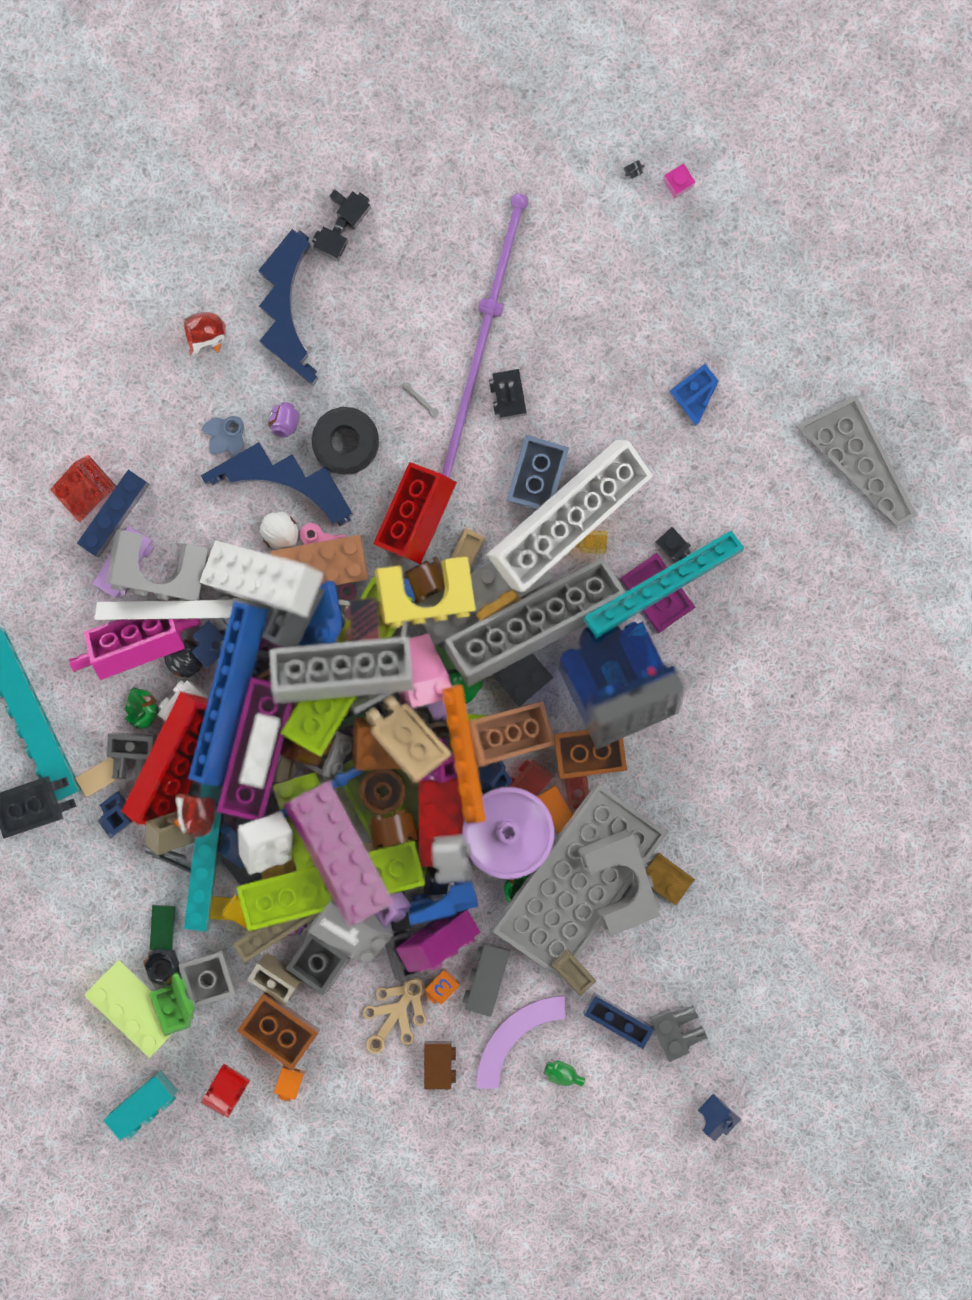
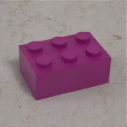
M469 910L456 912L454 915L434 919L398 946L396 950L408 972L435 971L443 966V961L455 957L461 947L472 944L475 941L474 937L481 932Z

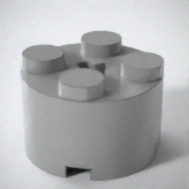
M466 836L434 837V867H437V870L440 871V873H436L437 882L449 883L472 879L471 865H468L467 857H471L470 844H467Z

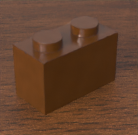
M452 1041L424 1042V1089H451L452 1083H456V1069H452V1061H456V1047H452Z

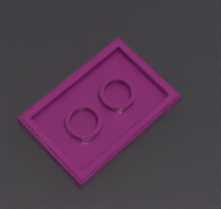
M655 553L621 577L620 580L629 591L663 571L667 566L658 553ZM680 588L646 608L643 612L657 632L660 633L696 607L684 590Z

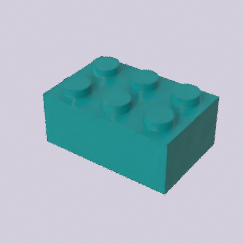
M160 1070L112 1110L103 1121L119 1141L125 1137L129 1140L142 1128L140 1126L142 1123L145 1125L149 1124L159 1114L157 1110L161 1108L164 1111L176 1099L174 1095L178 1092V1089Z

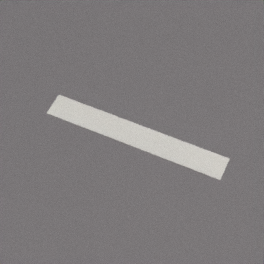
M250 600L97 602L95 620L230 618L234 601L268 609L267 617H272L275 608Z

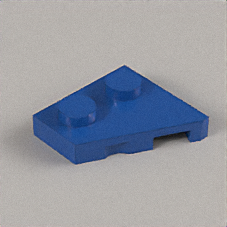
M704 364L671 389L669 393L696 426L699 424L719 381L708 366Z

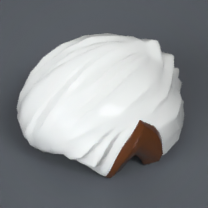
M285 512L266 514L263 517L264 519H262L259 530L260 535L263 537V542L269 548L275 550L296 547L299 536L296 521Z

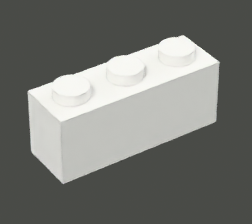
M257 713L240 779L241 783L263 787L280 718Z

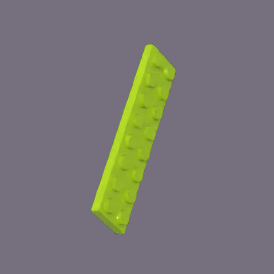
M375 577L371 579L360 598L374 600L352 617L350 615L337 637L336 644L353 642L354 638L377 621L378 626L357 642L390 639L396 628H389V624H382ZM376 601L375 607L351 624L352 618ZM377 608V612L352 630V625ZM377 615V619L352 637V633ZM357 696L300 701L281 734L322 757Z
M414 840L367 852L389 894L425 885ZM316 866L237 886L248 931L320 913L330 901H334Z

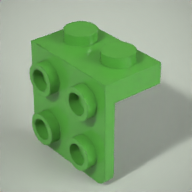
M178 973L173 974L171 986L150 992L149 995L164 1036L190 1028L191 1021L194 1019L193 1012H195L193 1001L191 998L187 999L184 978L180 979Z

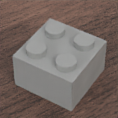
M225 949L181 962L178 965L187 986L188 998L192 999L194 1007L234 996L238 992Z

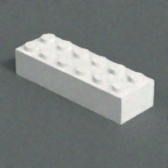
M215 541L199 582L219 592L307 617L323 573L304 564Z

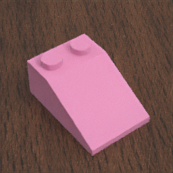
M429 634L409 638L414 690L398 692L402 706L407 703L411 708L443 700L442 688L451 687L448 673Z

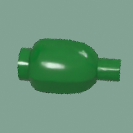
M548 1061L545 1066L544 1074L548 1076L549 1081L561 1086H571L572 1084L584 1085L585 1078L578 1076L574 1067L561 1061H554L552 1063Z

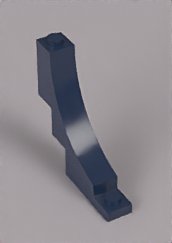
M292 229L258 270L260 275L274 285V288L261 302L259 307L275 320L259 342L314 386L319 379L315 375L317 370L308 363L305 366L303 365V362L309 355L297 335L291 303L292 288L297 270L311 245L308 242L310 238L301 230L296 232Z
M260 442L200 475L206 485L211 483L212 486L224 480L222 476L226 475L232 484L261 481L292 488L317 504L334 526L338 524L341 527L351 521L350 516L353 515L326 467L306 477L293 454L273 465Z

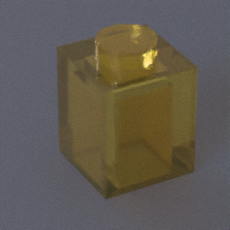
M592 530L575 545V548H579V553L605 555L607 552L608 531Z

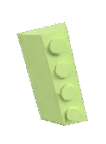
M120 960L84 995L149 1058L172 1035L164 1036L149 996L152 991Z

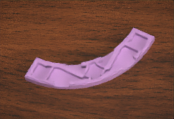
M553 996L530 1003L518 1009L500 1024L487 1042L480 1059L476 1089L499 1088L503 1062L512 1046L532 1028L548 1021L565 1019V996Z

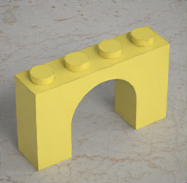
M468 557L451 558L441 561L445 585L444 595L441 601L431 608L418 607L407 598L403 586L401 566L375 570L382 624H389V628L402 627L403 622L411 621L412 625L425 623V619L434 618V622L448 620L447 616L456 615V619L470 617L469 613L476 611Z

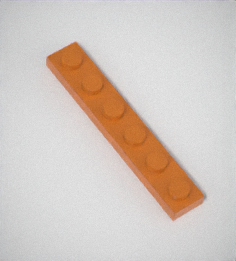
M458 685L442 688L443 702L447 713V725L451 736V748L455 758V770L459 780V793L463 803V815L466 824L485 822L486 816L463 687Z

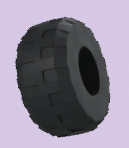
M345 406L327 411V413L319 418L312 432V448L317 460L329 471L337 474L347 475L362 471L374 460L379 448V434L374 422L367 414L353 407ZM350 428L358 434V446L351 453H338L333 448L332 438L339 429Z

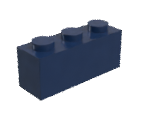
M595 992L583 1011L584 1016L644 1049L654 1032L652 1025Z

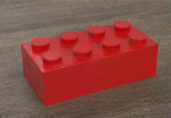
M409 462L373 544L387 552L421 565L457 482L442 473Z
M458 777L443 783L430 779L419 781V862L421 867H434V837L463 835L465 817L463 815L462 797L459 793Z

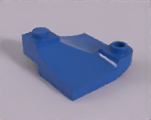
M326 581L319 586V588L325 591L297 647L336 644L342 626V619L334 582Z
M472 880L454 882V885H450V891L437 901L432 900L431 896L426 897L425 893L412 896L413 900L409 901L411 905L409 908V919L411 924L478 907V899Z

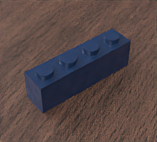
M128 469L77 544L99 558L114 537L116 530H119L150 484Z

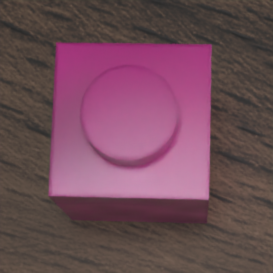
M684 163L665 174L663 178L674 199L692 189L696 183Z

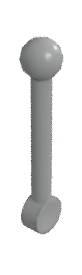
M409 382L403 383L402 388L405 391H409L430 411L432 417L439 415L438 409L432 408L411 388Z

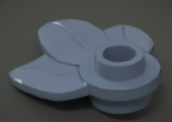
M229 416L225 420L213 418L202 427L203 432L212 436L210 453L220 454L229 450L235 456L241 452L244 445L242 438L244 424L240 418L236 416ZM232 423L237 425V430L234 432L229 430V426Z

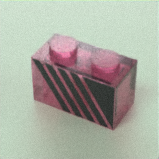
M377 598L349 600V606L345 607L346 620L351 622V629H347V642L380 640Z

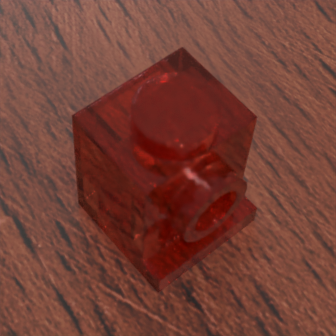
M587 776L564 779L567 805H572L573 809H578L589 794ZM575 789L582 790L580 797L574 796L573 792Z

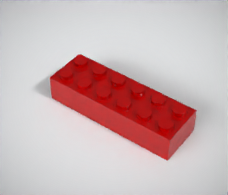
M180 691L122 809V812L136 824L146 826L147 821L178 811L176 795L187 796L194 781L189 779L209 698Z

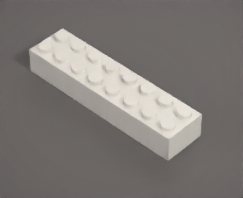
M616 440L486 555L512 590L524 592L652 478L653 475L629 441Z

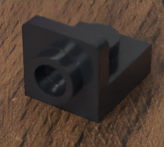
M673 527L656 541V544L673 562L677 559L685 558L690 553L688 550L691 546L690 543H687Z
M427 867L423 888L426 895L447 894L449 883L437 882L436 873H440L437 867Z

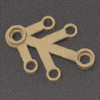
M415 977L404 981V984L401 986L378 988L376 997L380 1001H384L390 996H403L397 1003L376 1007L368 1005L363 1010V1015L366 1019L390 1014L377 1035H372L368 1038L366 1046L369 1052L378 1054L383 1051L385 1046L384 1039L398 1019L402 1033L400 1036L401 1042L405 1045L413 1042L414 1035L410 1031L406 1007L412 1000L415 1013L413 1016L414 1024L423 1026L426 1023L427 1018L423 1013L420 999L425 991V984L422 979ZM411 984H416L418 986V990L416 992H412L409 987ZM380 990H385L387 992V996L381 998L379 997L378 992ZM368 1008L374 1010L373 1016L366 1015ZM422 1015L424 1021L417 1023L415 1020L416 1016ZM404 1034L411 1035L409 1042L403 1040ZM373 1040H378L380 1046L374 1048L371 1043Z

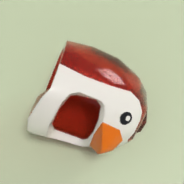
M199 312L186 317L183 322L190 349L188 350L189 355H197L200 349L207 345H211L216 353H218L222 342L225 340L226 325L221 317L212 312Z
M177 794L176 803L178 805L179 817L173 821L174 824L181 828L183 833L195 838L209 834L215 818L214 799L209 797H187L185 794Z

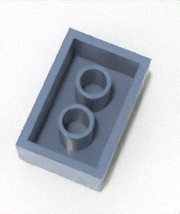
M526 435L506 502L533 510L539 509L556 494L569 447Z

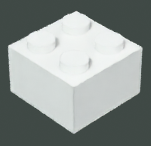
M281 812L238 827L239 856L249 874L262 872L267 868L292 860V831Z

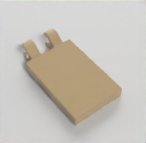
M390 695L384 700L385 703L382 706L391 715L383 719L379 712L373 708L367 712L368 716L365 717V720L371 726H374L371 730L373 736L416 784L451 756V753L407 703L401 707L396 699Z

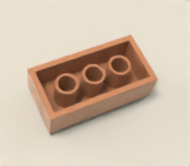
M362 535L270 551L271 556L304 564L323 573L319 586L326 581H332L335 583V586L370 580Z
M543 701L469 721L477 767L555 745Z

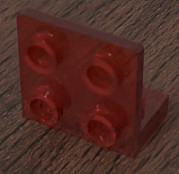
M87 455L74 462L53 485L51 491L77 521L81 522L101 500L111 495L116 485L98 464Z

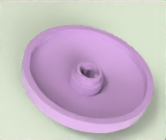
M501 787L483 794L482 799L486 821L466 824V820H464L463 836H466L467 844H470L471 860L482 871L498 878L514 879L532 873L543 864L553 846L554 825L547 807L537 796L521 788Z

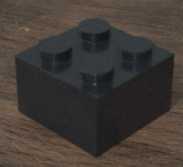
M533 653L492 674L494 679L519 707L554 678Z

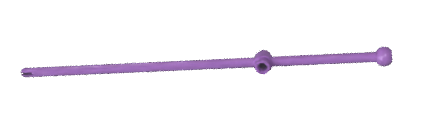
M516 193L511 199V205L514 208L490 297L488 300L482 298L479 305V312L484 313V319L442 474L449 478L494 315L501 317L504 304L498 303V298L521 212L528 206L529 202L528 197L523 194Z

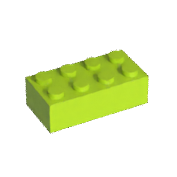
M314 772L273 785L280 810L285 808L284 805L289 801L322 785L318 773ZM290 816L286 817L285 820L292 831V854L297 871L316 866Z

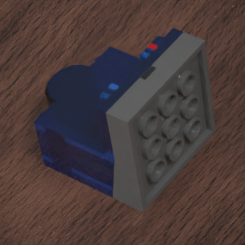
M643 621L640 623H629L624 627V630L616 626L597 638L590 628L586 626L581 632L578 649H569L562 653L560 657L559 672L596 749L679 714L685 686L674 664L667 666L663 663Z

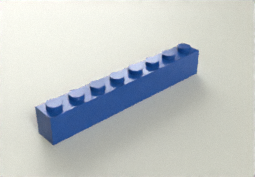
M233 602L189 779L202 784L224 786L268 609L252 604Z

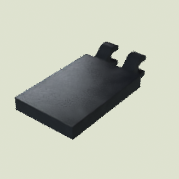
M49 776L0 792V830L3 839L64 819L61 812L77 807L74 798L58 804L54 791L69 786L67 777L51 782Z

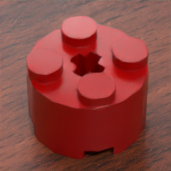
M223 1063L200 1103L221 1116L229 1118L250 1080L245 1075Z

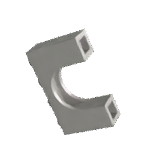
M116 530L106 583L112 584L111 589L125 591V587L134 589V594L147 596V592L156 593L155 598L169 600V596L177 597V601L198 600L201 588L199 581L205 568L208 548L181 543L177 568L174 574L165 582L155 584L148 581L141 574L138 566L143 534Z
M627 829L577 849L583 868L590 875L616 865H624L631 870L633 882L629 893L622 900L597 910L603 929L610 936L660 916L658 911L660 903L656 895H653L651 889L654 887L653 881L646 874L645 868L647 863L644 856L640 855L638 849L641 846L639 838Z

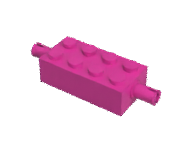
M200 618L117 619L84 632L87 653L70 658L69 664L73 672L92 665L98 678L103 680L185 649L181 634L183 630L201 625Z

